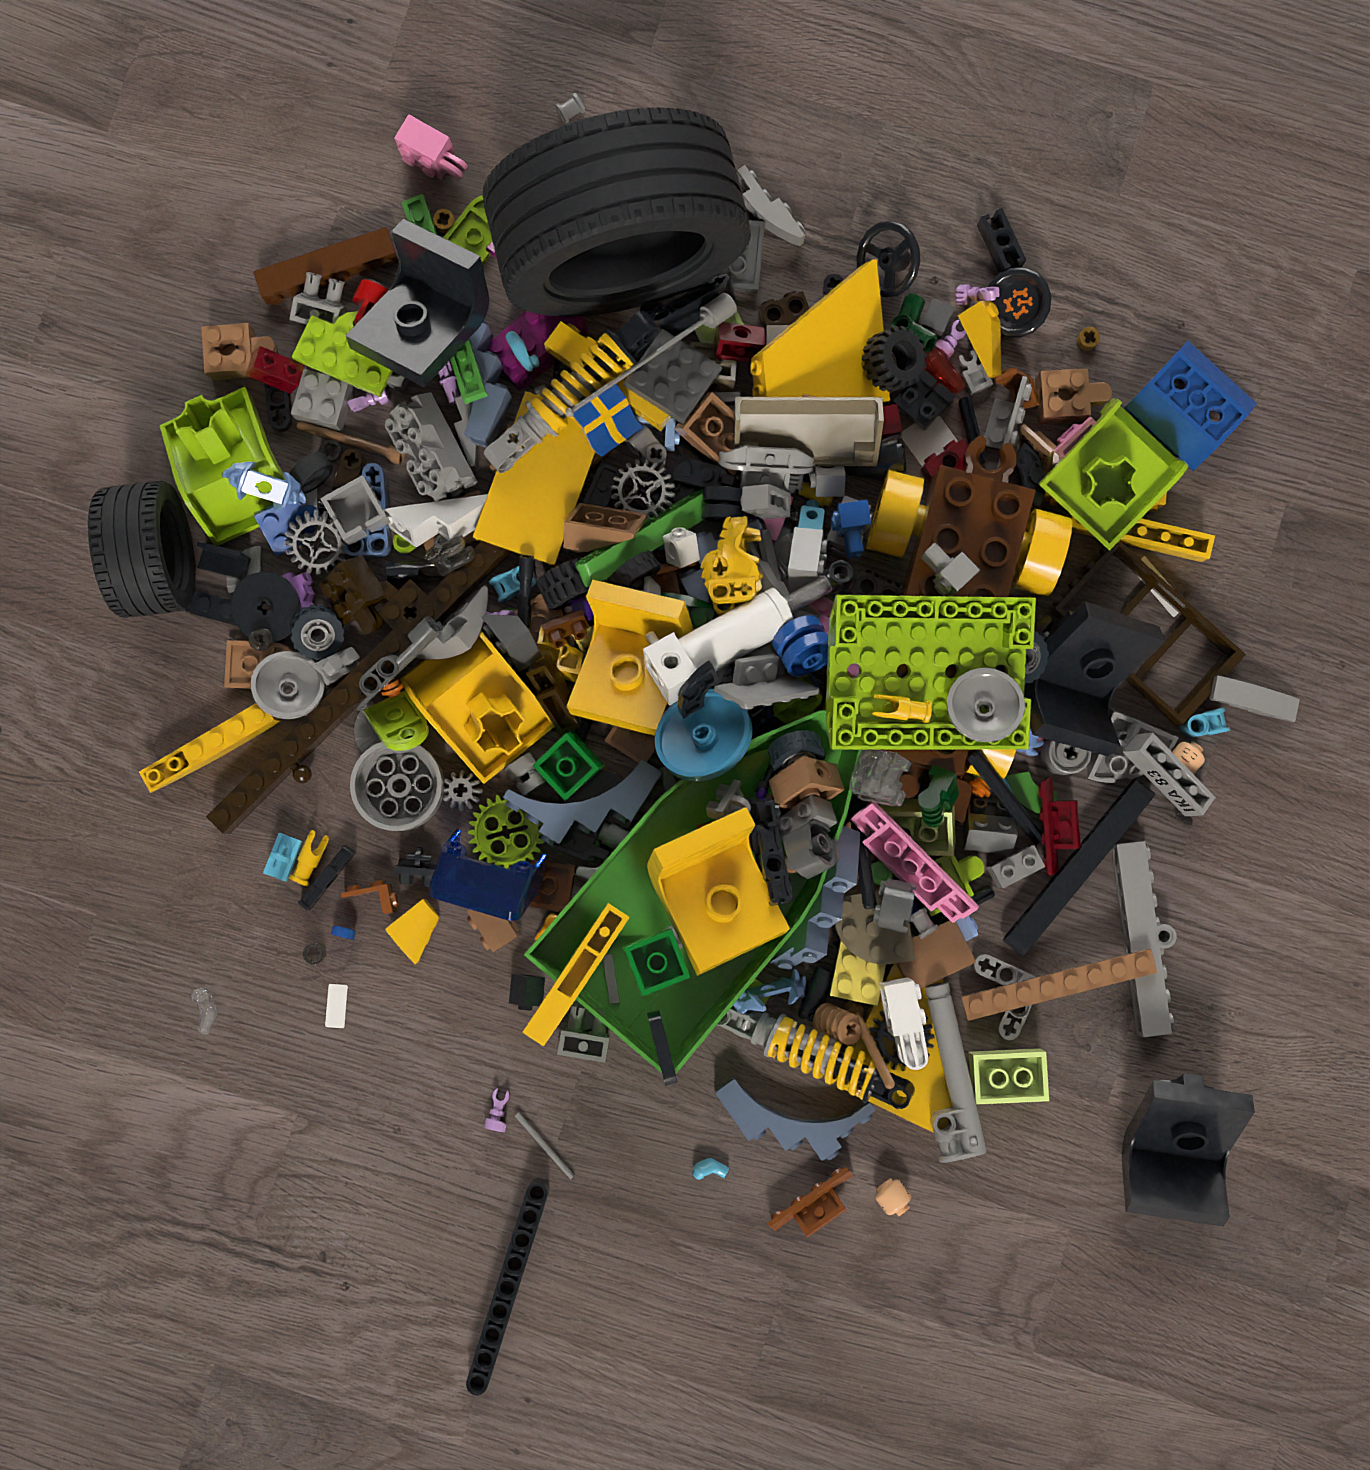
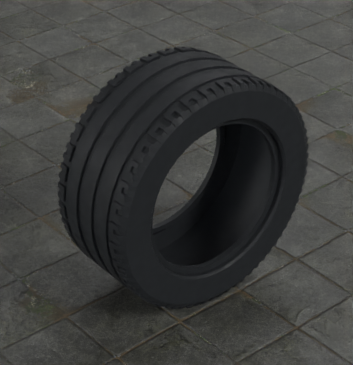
M663 107L627 109L591 116L560 126L530 140L502 159L491 171V174L487 176L482 190L484 209L506 295L509 301L518 308L536 314L566 317L599 315L640 307L643 303L651 300L661 301L702 284L730 266L744 253L751 237L749 219L726 133L716 120L691 110Z

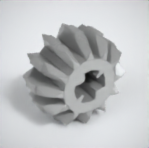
M464 770L460 771L459 778L455 772H452L451 777L453 781L449 779L444 780L449 785V788H444V792H449V795L445 796L443 800L447 802L453 799L449 807L455 808L458 804L459 811L464 810L465 803L469 809H472L473 804L470 800L479 802L480 799L474 795L475 793L480 794L483 792L482 789H475V786L481 783L480 780L471 782L474 774L470 773L466 777ZM461 784H465L463 787L468 790L467 793H463V797H459L461 794L457 793V788H461Z

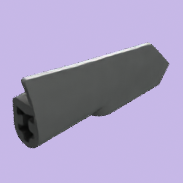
M430 616L425 617L408 633L412 644L399 657L388 655L381 658L361 677L359 686L367 698L357 707L358 711L442 632V624L439 621L435 622ZM387 660L394 664L395 668L392 672L386 669L385 664ZM370 677H374L377 680L378 685L376 689L370 686Z

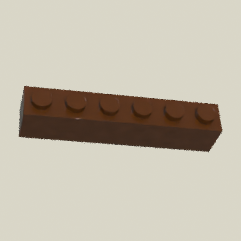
M387 227L255 270L253 273L262 299L267 305H277L282 303L284 299L303 293L306 272L322 276L318 289L322 290L328 286L329 279H336L337 282H346L352 276L358 274L367 275L373 269L379 267H390L399 259Z

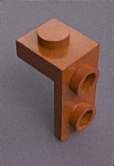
M1015 368L1003 370L1001 375L995 377L996 383L1010 390L1013 403L1016 402L1022 377L1025 376L1028 377L1032 392L1029 401L1024 400L1023 408L1026 410L1040 404L1032 377Z
M384 880L370 882V887L361 889L360 885L346 887L347 892L340 893L341 898L379 891L383 914L396 912V907L399 906L397 893H393L392 885L384 884Z

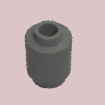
M605 822L597 839L602 841L601 844L615 850L630 831L613 822L611 824Z

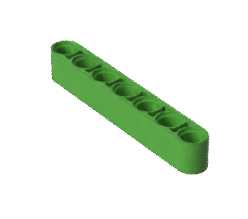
M703 489L691 493L666 508L664 513L659 512L657 518L653 516L646 520L633 539L599 548L577 561L575 566L585 587H590L592 580L603 581L610 577L615 570L635 555L646 550L653 551L663 545V536L671 533L673 529L682 527L688 530L703 521L701 519L702 506L709 504L703 501Z

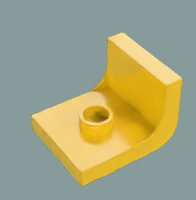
M592 580L586 598L594 614L593 636L566 707L572 715L655 736L658 724L670 706L645 667L643 649L650 645L646 634L653 631L660 640L673 632L677 639L692 632L693 625L685 601Z
M482 630L472 647L464 653L450 658L424 659L399 679L416 707L483 784L555 727L535 698V695L502 657Z
M747 807L655 848L647 863L652 885L697 976L787 933L790 929L779 906L769 905L770 898L767 883L763 879L749 844V835L755 827V823Z

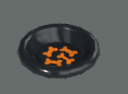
M1013 267L999 273L989 283L988 287H999V297L990 302L994 303L998 309L999 315L997 316L1000 320L1002 336L1022 338L1034 333L1044 324L1051 310L1052 295L1048 283L1038 272L1027 267Z

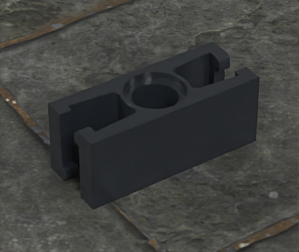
M1003 208L996 210L992 218H990L989 214L981 216L977 227L998 272L1001 273L1011 268L1010 263L1007 264L1004 255L1010 254L1015 263L1014 267H1023L1026 258ZM988 219H990L992 223L996 222L998 227L997 231H993L989 222L987 221ZM996 240H1004L1006 246L999 245Z

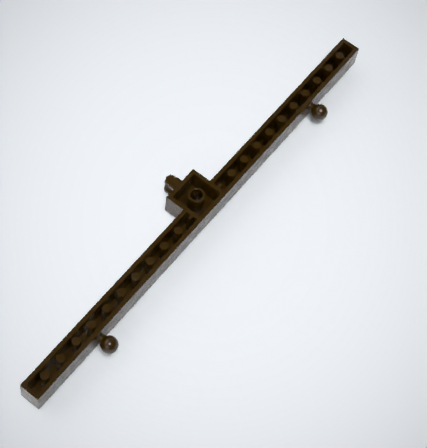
M617 445L615 448L607 452L602 457L595 452L587 477L600 465L601 461H604L619 445ZM481 541L428 595L411 579L399 591L391 583L382 582L380 585L387 594L385 598L388 602L378 613L393 630L206 818L222 834H231L291 773L296 782L301 784L307 783L312 777V771L307 765L300 764L367 698L359 686L361 677L381 658L388 655L399 657L412 644L408 633L425 617L430 616L435 622L439 621L442 623L513 551ZM411 610H417L415 612L417 616L414 619L412 617L408 618ZM389 660L386 661V669L392 672L395 668L394 664ZM374 677L369 678L370 686L376 689L378 685L377 680Z

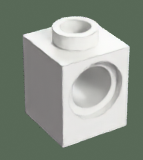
M679 527L663 536L667 563L682 568L700 560L696 533Z

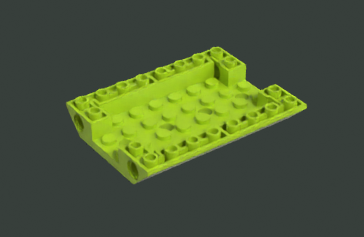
M836 595L829 617L826 725L831 749H1029L1031 699L1024 697V715L1013 733L998 741L980 742L964 736L955 728L948 715L947 698L954 682L964 673L978 668L995 669L998 665L1004 666L1005 673L1015 680L1024 696L1026 649H1033L1036 598ZM856 663L859 666V673L856 677L851 678L847 674V669L849 665ZM906 664L908 674L903 678H899L896 670L899 665ZM954 664L957 668V673L954 677L948 678L945 670L949 665ZM880 694L910 698L911 701L918 702L930 700L932 704L930 720L928 723H923L919 719L908 718L907 720L874 716L872 715L873 712L892 713L893 705L887 700L876 699L873 696ZM984 707L979 709L983 714L988 713V710Z

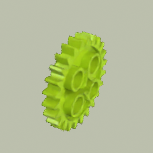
M496 795V802L488 798L487 807L479 805L482 811L481 814L473 813L477 821H469V824L475 826V829L468 831V834L474 835L475 838L470 840L469 843L477 845L473 853L479 851L482 853L479 856V860L488 859L486 866H490L494 862L495 870H499L501 865H504L505 871H509L512 864L513 868L518 870L519 862L524 866H528L526 858L534 861L535 857L532 853L534 851L541 853L537 844H544L545 842L539 838L540 835H543L539 832V827L544 823L539 822L536 825L525 818L528 813L519 808L518 812L521 813L522 820L517 825L512 824L510 815L514 810L505 805L506 799L502 800L499 795ZM492 817H495L499 822L498 828L494 831L489 830L487 827V821ZM524 825L528 826L527 830L511 833L509 839L506 836L487 839L488 835L505 831V826L508 829H515ZM520 834H524L528 839L527 845L523 848L516 845V837ZM497 840L502 841L505 845L504 851L500 854L493 851V844Z

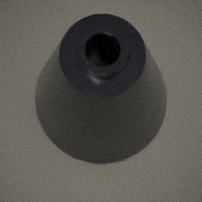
M896 434L881 440L877 466H844V470L848 472L849 476L882 480L885 479L888 470L900 473L906 471L905 447L899 444V439H903V435Z

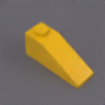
M980 301L959 314L958 317L988 378H995L1001 375V326L997 316L999 312L994 303Z

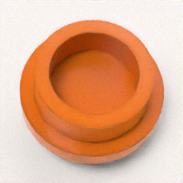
M393 678L381 690V694L383 696L387 695L388 698L395 697L401 693L403 685L398 678Z
M976 777L973 781L969 782L973 786L972 794L979 798L990 796L991 789L984 780Z

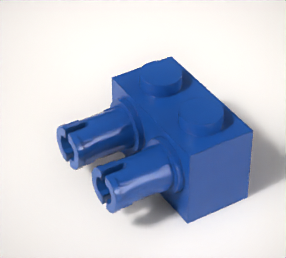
M868 500L840 503L831 517L832 530L837 531V537L844 538L847 559L861 557V553L864 552L861 534L866 533L871 525Z

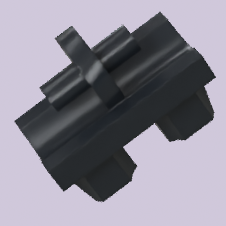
M417 847L416 854L407 853V859H399L398 865L395 866V873H399L400 884H413L414 875H421L423 886L434 887L442 869V862L431 861L432 856L423 854V847Z

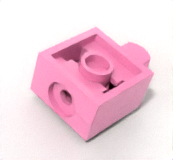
M408 114L394 137L402 160L412 167L416 165L422 168V171L431 178L436 176L442 180L444 175L448 173L460 180L463 176L461 171L465 172L468 166L463 160L455 156L450 138Z

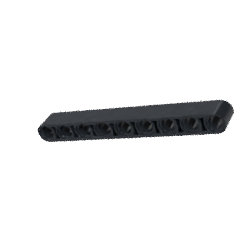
M1137 778L1127 785L1080 843L1081 847L1073 851L1059 868L1058 872L1055 873L1006 933L1003 941L1020 956L1025 955L1150 803L1155 796V792Z
M536 1178L530 1182L522 1202L466 1380V1388L472 1395H482L486 1391L494 1370L549 1194V1184L542 1178ZM534 1186L542 1187L544 1195L540 1197L535 1196L532 1193V1188ZM526 1210H533L537 1218L529 1220L525 1217L524 1212ZM520 1233L526 1234L529 1237V1242H519L517 1235ZM512 1257H518L521 1260L522 1265L519 1267H514L511 1265L509 1259ZM502 1282H512L514 1284V1289H504V1287L502 1286ZM503 1305L506 1307L507 1312L499 1314L496 1312L495 1306ZM494 1328L499 1332V1336L491 1337L487 1330ZM487 1352L491 1355L492 1359L484 1361L481 1359L480 1354ZM480 1376L484 1380V1384L477 1385L473 1382L472 1378Z

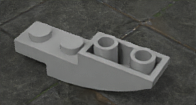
M745 165L739 168L737 176L740 185L745 191L742 196L749 213L757 221L765 222V228L776 236L798 246L804 244L805 229L799 221L796 222L791 216L792 211L787 203L783 204L780 198L771 202L770 194L766 189H761L754 171H749Z

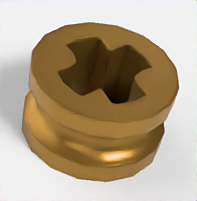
M447 209L438 210L433 217L436 229L441 233H447L455 223L453 214ZM445 217L448 219L449 224L445 226L443 223L440 224L441 218Z
M1093 327L1084 328L1077 337L1078 346L1085 351L1094 349L1100 341L1099 331ZM1088 334L1092 336L1089 344L1085 342V336Z

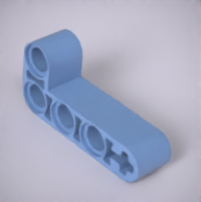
M367 464L362 470V475L367 479L374 493L382 496L380 503L385 510L389 508L387 475L378 464ZM374 472H377L379 475L375 477L374 483V481L370 477H373ZM387 524L373 533L369 529L366 530L368 535L356 541L361 543V548L358 552H351L353 544L343 546L344 551L351 558L362 555L364 559L387 557L392 551L391 529ZM380 540L384 541V548L376 551L374 549L375 543Z

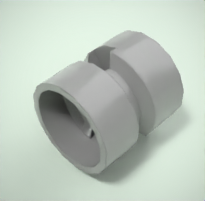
M530 753L523 755L505 768V772L510 779L517 781L516 788L523 797L533 793L547 782L533 767L536 761ZM529 774L530 779H526L525 776Z

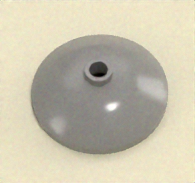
M283 651L269 655L257 665L251 678V692L256 704L267 714L281 719H294L310 713L320 703L324 694V679L320 672L314 669L315 662L312 659H308L298 652ZM286 689H291L292 693L286 694L284 693V691Z
M978 668L964 673L954 682L947 698V711L952 724L964 736L980 742L998 741L1009 736L1019 726L1025 710L1024 696L1019 685L1006 673L992 668ZM984 707L988 710V713L983 714L979 709Z

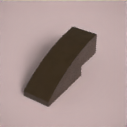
M549 656L532 663L526 675L538 691L535 698L560 735L580 728L579 716L570 714L566 707L571 693L552 657Z

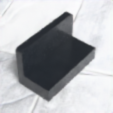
M197 542L196 546L203 550L198 569L243 580L246 577L251 558L239 551Z

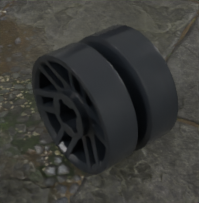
M727 486L704 487L703 501L709 504L702 506L701 519L724 523L726 517L745 516L742 507L738 506L741 505L742 489Z

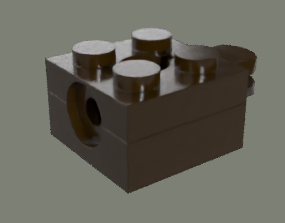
M362 555L340 562L319 585L323 595L327 598L343 625L356 621L364 634L381 629L383 620L375 606L387 595Z

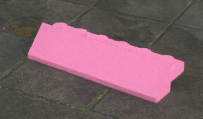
M873 799L851 817L850 820L867 836L863 841L867 848L900 881L917 884L916 891L911 890V892L915 893V896L930 911L938 908L954 923L960 918L964 919L979 908L978 904Z

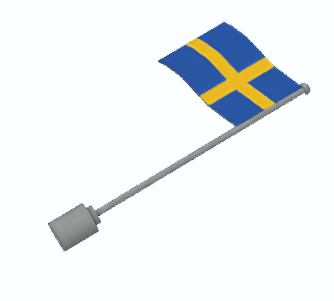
M722 293L700 308V320L571 409L566 408V415L568 417L573 416L579 423L589 445L598 455L602 457L643 428L634 417L627 398L616 383L702 324L715 328L734 315L737 308L730 295Z

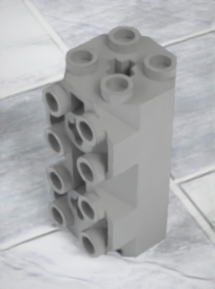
M432 393L415 395L411 397L413 402L408 405L405 401L398 404L389 413V419L385 421V428L396 450L401 454L407 453L410 455L406 468L419 494L429 495L435 502L446 500L449 497L455 499L465 494L464 490L474 486L477 480Z

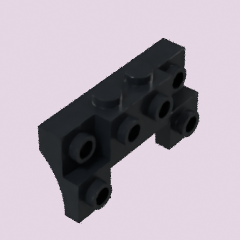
M754 796L745 799L749 801L751 806L749 813L755 823V827L750 833L752 854L762 873L759 860L760 850L757 841L758 834L754 835L759 827L766 829L776 825L779 829L777 818H780V809L778 803H774L772 798L760 799ZM770 859L767 861V867L770 871H779L780 864L777 860ZM789 876V881H790L791 890H792V883H791V879H790V876Z

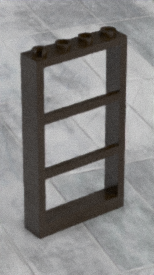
M1119 540L1110 550L1104 546L1099 551L1102 554L1097 561L1092 559L1084 567L1086 573L1081 578L1076 576L1068 585L1070 590L1065 596L1061 593L1052 603L1054 608L1050 612L1060 621L1067 614L1063 610L1066 604L1110 556L1114 554L1146 584L1119 613L1128 616L1153 589L1185 618L1135 674L1131 673L1125 679L1175 726L1182 725L1211 694L1214 676L1226 677L1246 654ZM1192 624L1224 654L1182 701L1172 709L1141 679Z

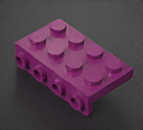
M525 311L491 340L487 351H491L498 356L503 365L502 372L513 382L518 390H522L524 387L529 386L533 379L546 371L555 361V357L546 351L544 343L560 321L566 325L568 323L574 325L580 331L579 334L585 337L588 328L580 316H550ZM514 331L524 341L528 355H536L538 357L539 367L533 368V371H527L520 364L506 340L508 332Z

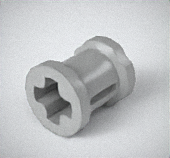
M576 93L571 94V98L562 104L557 103L555 105L559 117L565 124L569 123V119L576 114L585 112V107Z
M926 907L911 915L909 921L913 922L918 929L920 939L939 929V926L934 925L928 916Z

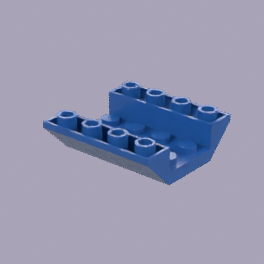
M1187 341L1124 409L1176 457L1185 461L1189 465L1188 468L1194 471L1240 425L1257 403L1195 346ZM1175 379L1184 381L1185 388L1183 390L1175 388ZM1210 411L1218 412L1220 415L1218 422L1210 420Z

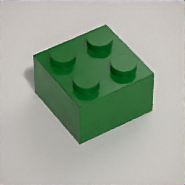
M574 731L567 732L533 764V767L565 801L573 797L605 766Z
M671 928L623 946L642 996L690 978Z

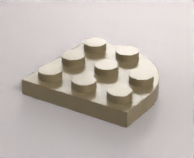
M875 891L877 905L881 906L883 898H879V891ZM861 894L843 896L842 920L835 924V928L840 940L849 951L862 960L875 964H893L915 960L910 924L904 923L903 925L908 927L907 933L877 927L878 922L873 920L876 908L864 909Z

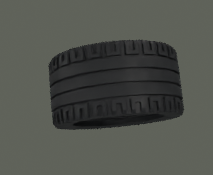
M162 480L103 487L97 490L91 498L89 506L88 541L95 578L109 609L115 615L122 618L184 611L190 606L194 596L195 558L187 516L176 490L171 484Z

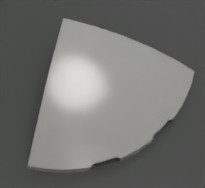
M484 585L466 599L465 603L456 612L453 611L441 623L442 632L415 658H450L469 650L476 641L483 626L482 616L486 614L488 588Z
M1110 708V717L1120 746L1109 756L1092 752L1086 778L1105 783H1115V780L1124 778H1137L1143 775V773L1123 753L1135 735L1153 732L1170 751L1175 746L1179 737Z

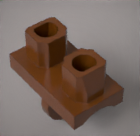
M562 608L557 609L559 616L550 619V622L542 624L549 643H552L556 649L565 646L566 640L564 637L573 634L575 640L587 638V629L589 628L582 610L574 613L570 611L564 614Z

